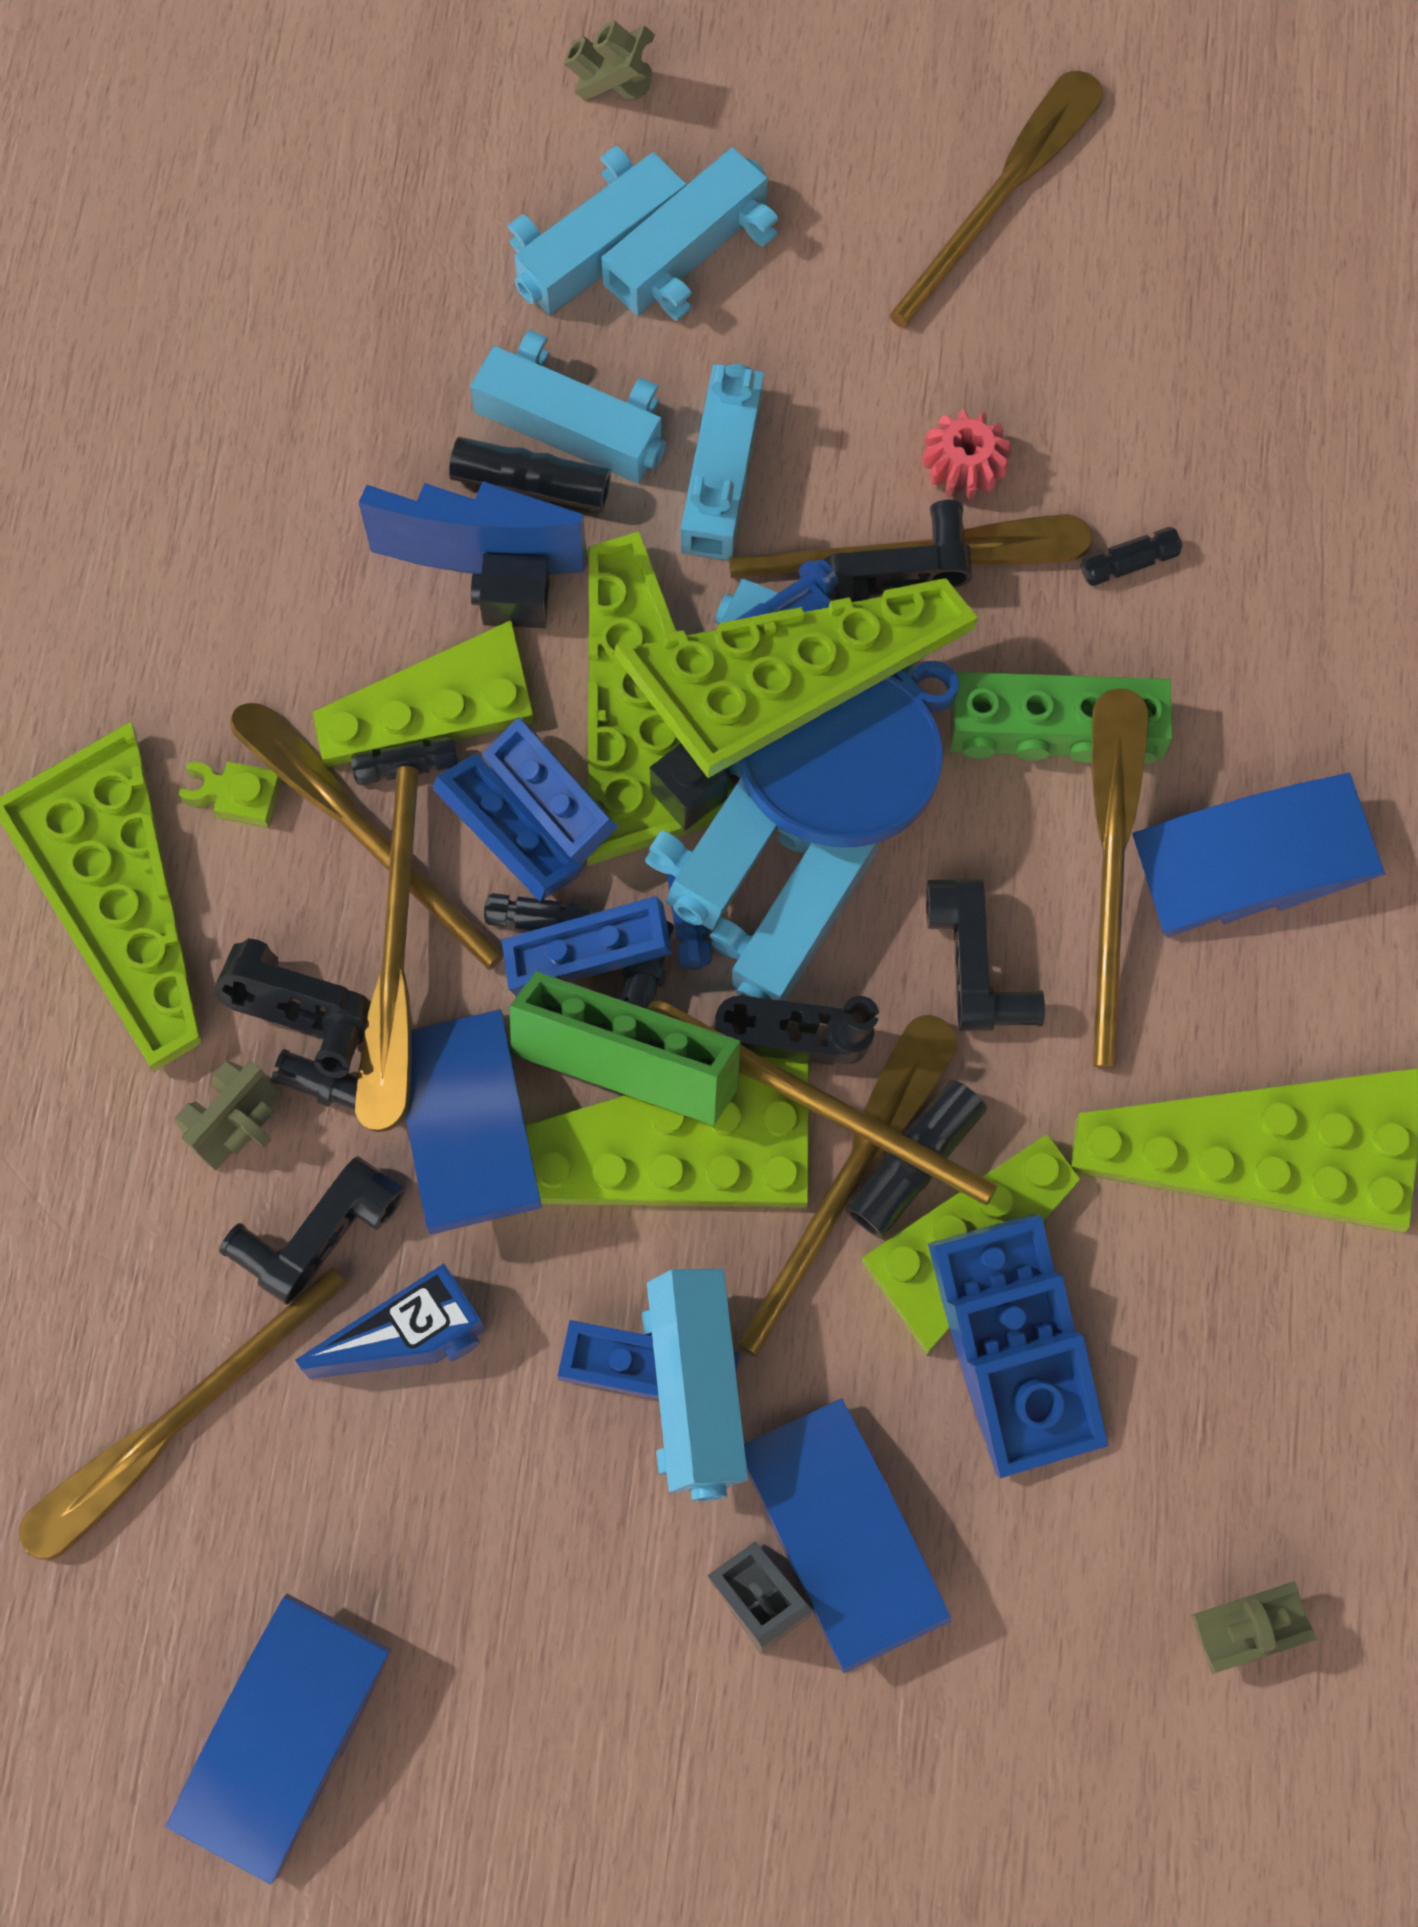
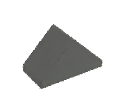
M756 1541L707 1575L759 1653H762L805 1622L811 1614V1610L806 1602Z

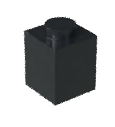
M483 554L482 573H473L471 581V604L480 606L483 625L499 626L511 620L512 627L546 628L550 585L547 557Z
M682 743L650 766L651 793L685 831L727 799L728 773L723 769L708 778Z

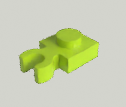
M227 761L223 775L214 774L212 769L202 762L187 763L186 769L189 776L203 779L204 784L198 790L180 788L179 796L183 803L198 808L214 802L213 812L216 818L269 828L282 779L272 770Z

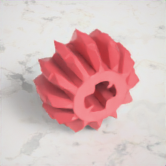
M962 408L957 414L956 421L943 414L941 419L938 420L937 429H930L926 434L924 443L926 450L923 451L922 464L924 468L930 469L929 480L932 486L947 483L945 492L948 498L956 493L957 489L964 490L969 501L975 497L977 488L990 494L995 489L996 480H1003V477L1007 474L1009 466L1007 459L1010 457L1011 452L1010 440L1002 439L1004 433L1002 423L986 425L987 416L985 410L976 419L969 418L965 409Z

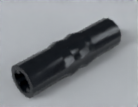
M458 436L450 458L449 479L476 486H481L484 481L544 502H555L603 512L610 487L611 469L558 458L550 453H534L523 447H506Z
M950 1079L917 1121L905 1131L904 1135L949 1158L987 1111V1106L966 1085L957 1080ZM888 1152L879 1167L846 1205L845 1210L867 1232L882 1239L916 1196L927 1187L933 1176Z

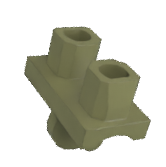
M613 20L605 24L597 33L594 44L585 36L574 40L570 45L564 65L580 77L575 93L584 101L610 89L618 92L627 100H636L646 95L650 88L652 70L650 65L644 63L641 58L643 49L647 44L653 42L655 34L645 25L629 33Z
M225 1061L213 1074L211 1085L220 1093L219 1096L207 1109L196 1101L187 1103L175 1117V1123L184 1134L181 1138L215 1171L232 1152L237 1155L249 1140L263 1149L271 1141V1138L261 1127L274 1113L271 1108L283 1094L266 1078L265 1073L251 1061L244 1067L231 1061Z
M1295 1581L1191 1615L1212 1674L1317 1640L1304 1612Z

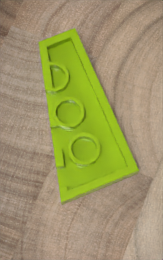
M511 620L312 712L322 761L327 768L351 763V757L356 753L372 751L373 755L381 754L380 749L420 741H423V745L427 746L431 745V739L448 736L452 737L453 741L506 730L518 717L527 724H534Z
M1048 1134L983 1176L986 1180L997 1185V1189L987 1206L959 1192L862 1257V1264L926 1355L950 1329L928 1243L1034 1213L1042 1216L1044 1223L1080 1181L1079 1176Z

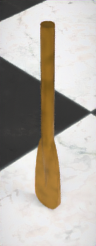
M1070 71L1058 78L1019 134L1007 157L1002 174L890 313V319L894 324L902 328L908 325L1015 188L1030 179L1049 163L1099 108L1103 97V89L1100 82L1093 75L1083 71Z
M1069 514L1025 518L964 529V540L969 545L971 551V564L1002 565L1074 561L1080 559L1088 552L1092 539L1091 530L1086 522L1077 516ZM933 539L729 557L730 578L799 572L800 566L806 561L812 560L816 562L819 559L824 560L833 554L932 546Z
M1122 688L1112 689L1101 695L1095 703L1092 713L1093 797L1097 829L1103 849L1093 1067L1115 1068L1125 849L1132 833L1139 803L1148 726V709L1144 700L1137 693Z
M246 703L238 706L233 711L230 719L232 733L291 788L318 809L339 821L389 871L391 843L355 808L343 787L309 746L271 708L258 703ZM412 864L410 893L488 970L494 968L502 960L504 954Z
M410 766L399 767L396 775L382 968L374 989L367 1017L356 1092L355 1113L357 1119L363 1126L375 1132L389 1131L398 1126L406 1117L410 1105L412 1032L410 1000L404 973L419 773L418 769Z
M653 1001L647 1008L722 1034L668 1003ZM740 1044L739 1073L771 1087L780 1094L987 1206L997 1189L996 1184L795 1075L776 1067Z
M924 1015L913 1019L906 1026L872 1090L863 1113L900 1133L905 1129L935 1087L956 1052V1034L945 1020L932 1015ZM855 1134L848 1159L737 1344L743 1351L752 1356H758L868 1167L885 1150Z
M333 1267L329 1269L159 1419L134 1431L103 1451L33 1506L23 1517L19 1528V1539L26 1552L40 1560L56 1559L66 1553L135 1486L158 1459L174 1435L347 1285L340 1274Z

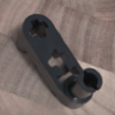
M941 500L930 506L932 546L846 552L826 557L824 561L832 567L838 580V584L833 588V594L829 599L834 601L850 598L851 602L868 600L873 595H883L884 590L945 578L953 588L969 583L972 579L971 551L969 545L964 540L963 504L956 500Z
M983 879L927 880L926 922L928 929H954L956 1002L959 1031H993L994 1025L1043 1026L1045 1020L1043 990L1037 992H994L993 987H989Z
M248 938L244 942L235 943L215 984V994L219 1001L234 1011L323 1037L321 1048L315 1056L314 1065L321 1074L330 1078L346 1076L357 1046L363 1043L371 1001L366 996L350 991L344 986L278 967V957L270 950L266 943L260 940ZM293 999L299 1000L300 1003L293 1001ZM321 1006L327 1008L325 1012L320 1010Z
M732 996L724 1000L718 1007L711 1028L725 1036L740 1040L742 1046L759 1056L834 1065L835 1063L853 1064L862 1060L873 1042L875 1035L874 1026L879 1019L876 1018V1015L879 1014V1008L873 1000L865 996L850 998L845 1003L843 1010L841 1008L765 998ZM789 1021L799 1022V1031L804 1032L799 1042L789 1040V1032L782 1030L786 1029ZM820 1023L827 1025L822 1039L823 1046L816 1045L820 1035L816 1034ZM733 1024L740 1025V1033L742 1035L734 1033Z
M357 1156L341 1171L285 1248L277 1250L262 1238L249 1231L245 1225L238 1223L224 1238L219 1252L257 1277L259 1287L285 1305H288L313 1278L357 1217L378 1230L394 1214L406 1188Z

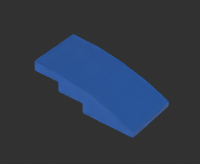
M484 481L475 499L424 483L417 501L366 485L358 502L371 552L410 563L467 573H482L483 554L547 557L549 575L584 572L588 564L583 514Z
M1350 773L1294 784L1240 798L1132 833L1163 933L1167 937L1217 920H1221L1223 924L1275 906L1281 911L1386 875Z
M501 1009L411 1030V1090L406 1121L426 1227L429 1234L543 1208L524 1119V1110Z
M1034 1213L928 1243L958 1360L996 1475L999 1478L1007 1477L1107 1447V1437L1084 1336L1075 1331L1063 1275L1054 1271L1042 1216Z
M842 1398L744 1444L747 1473L791 1563L793 1573L843 1674L951 1622V1616L911 1532Z
M288 1593L284 1595L226 1701L165 1827L272 1885L279 1877L303 1823L311 1816L336 1761L343 1755L392 1649Z

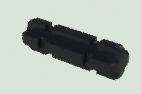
M1166 527L1153 532L1154 537L1152 538L1148 535H1143L1109 547L1107 554H1104L1103 551H1097L1084 556L1080 566L1087 584L1095 586L1109 581V575L1111 574L1118 578L1155 565L1154 559L1157 558L1163 562L1179 556L1183 547L1177 530L1174 527Z
M448 736L431 739V745L424 746L423 741L383 748L380 749L381 754L373 755L372 751L356 753L351 757L353 776L359 785L379 782L378 777L386 776V780L396 779L397 769L402 766L414 767L418 769V774L429 773L428 767L436 766V770L440 771L450 769L458 763L455 742L452 737Z
M497 893L488 894L484 907V919L488 925L507 927L508 923H514L516 929L531 931L592 914L591 907L588 905L569 903L567 908L562 907L559 901H539L536 898L520 896L517 897V901L510 900V895Z

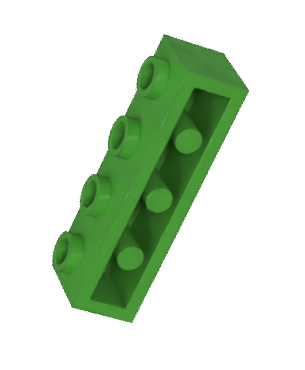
M955 672L958 676L959 686L954 702L950 705V752L963 753L968 758L985 759L992 757L994 754H1014L1022 760L1038 761L1048 756H1070L1076 762L1091 763L1092 713L1094 705L1105 692L1118 688L1128 689L1137 693L1147 706L1148 726L1144 764L1163 760L1172 740L1171 679Z
M537 971L510 1005L511 1055L714 1126L738 1090L740 1040Z

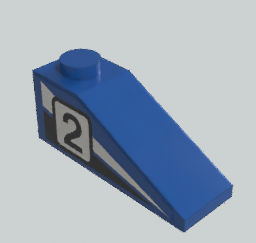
M443 1263L301 1355L295 1361L309 1379L438 1363L447 1356L450 1361H455L475 1349L480 1343L477 1336L486 1330L474 1308Z

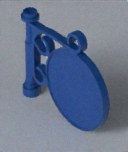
M819 559L816 562L812 560L806 561L799 568V580L765 603L757 604L735 620L802 607L803 612L827 608L831 601L829 598L833 594V588L838 584L837 576L832 567L824 560ZM926 661L919 664L913 670L911 677L902 669L738 761L740 774L750 797L766 817L777 826L800 839L815 844L831 847H860L879 843L899 834L920 817L935 792L942 768L943 751L940 733L930 712L943 711L954 702L959 686L957 674L950 666L939 661ZM933 677L945 684L947 692L942 695H931L923 691L917 684L925 678Z

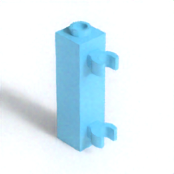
M616 145L600 156V160L607 166L601 172V176L609 185L543 234H540L535 224L525 214L520 215L508 224V229L515 235L509 242L517 252L514 254L517 276L514 282L519 293L528 303H537L551 316L603 277L601 257L687 185L654 151L634 166L627 155Z
M731 147L601 257L603 285L637 316L654 302L658 301L663 310L672 319L678 321L691 310V305L686 301L691 295V290L681 279L742 227L745 228L751 239L761 247L767 245L777 236V231L771 226L778 221V216L767 206L768 177L763 168L751 158L746 159Z
M528 330L520 343L517 355L493 345L470 385L474 413L593 465L609 468L612 473L637 484L640 483L648 468L654 470L658 466L666 447V441L661 439V417L653 414L659 403V399L654 397L658 390L657 384L639 377L630 393L628 402H625L543 367L549 356V351L543 349L548 341L546 336Z
M713 364L681 524V554L729 561V557H733L763 401V371L753 370L742 364H730L728 366Z
M738 762L724 770L728 774L736 775L741 779L694 851L691 852L686 849L676 837L661 830L650 846V853L645 859V862L655 870L676 877L665 901L673 907L676 914L690 924H702L712 931L778 828L774 822L766 817L750 797L742 780Z
M778 826L777 831L780 833L776 841L786 848L801 852L804 855L753 937L733 922L722 917L710 934V938L713 939L710 943L711 948L724 956L738 960L732 969V987L737 989V996L787 1001L876 856L879 843L860 847L824 846L800 839Z
M671 1269L647 1282L649 1310L642 1312L644 1335H649L653 1338L664 1448L656 1451L658 1475L667 1474L669 1493L691 1492L692 1501L695 1502L723 1499L727 1497L726 1488L748 1481L724 1269Z

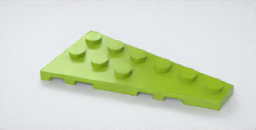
M639 531L589 546L588 792L619 827L587 858L588 866L649 847L661 830L678 838L709 828L726 800L685 831L654 797L650 790V766L681 742L614 656L616 643L635 640L636 645L661 641L664 638V634L676 632ZM729 774L727 785V799L734 789Z
M945 578L884 590L882 597L858 602H851L850 598L830 601L827 608L803 612L802 607L737 619L719 623L716 630L686 635L684 630L664 634V638L661 641L636 645L635 640L616 643L614 656L709 778L975 629L978 617Z
M130 721L0 796V823L148 1065L155 1072L202 1044L136 730Z
M760 1056L776 1067L808 1082V1062ZM742 1073L738 1075V1090L715 1126L628 1095L526 1125L542 1204L807 1208L808 1108Z
M1418 1068L1081 1112L1076 1118L1070 1165L1078 1174L1404 1233L1410 1227L1418 1154Z

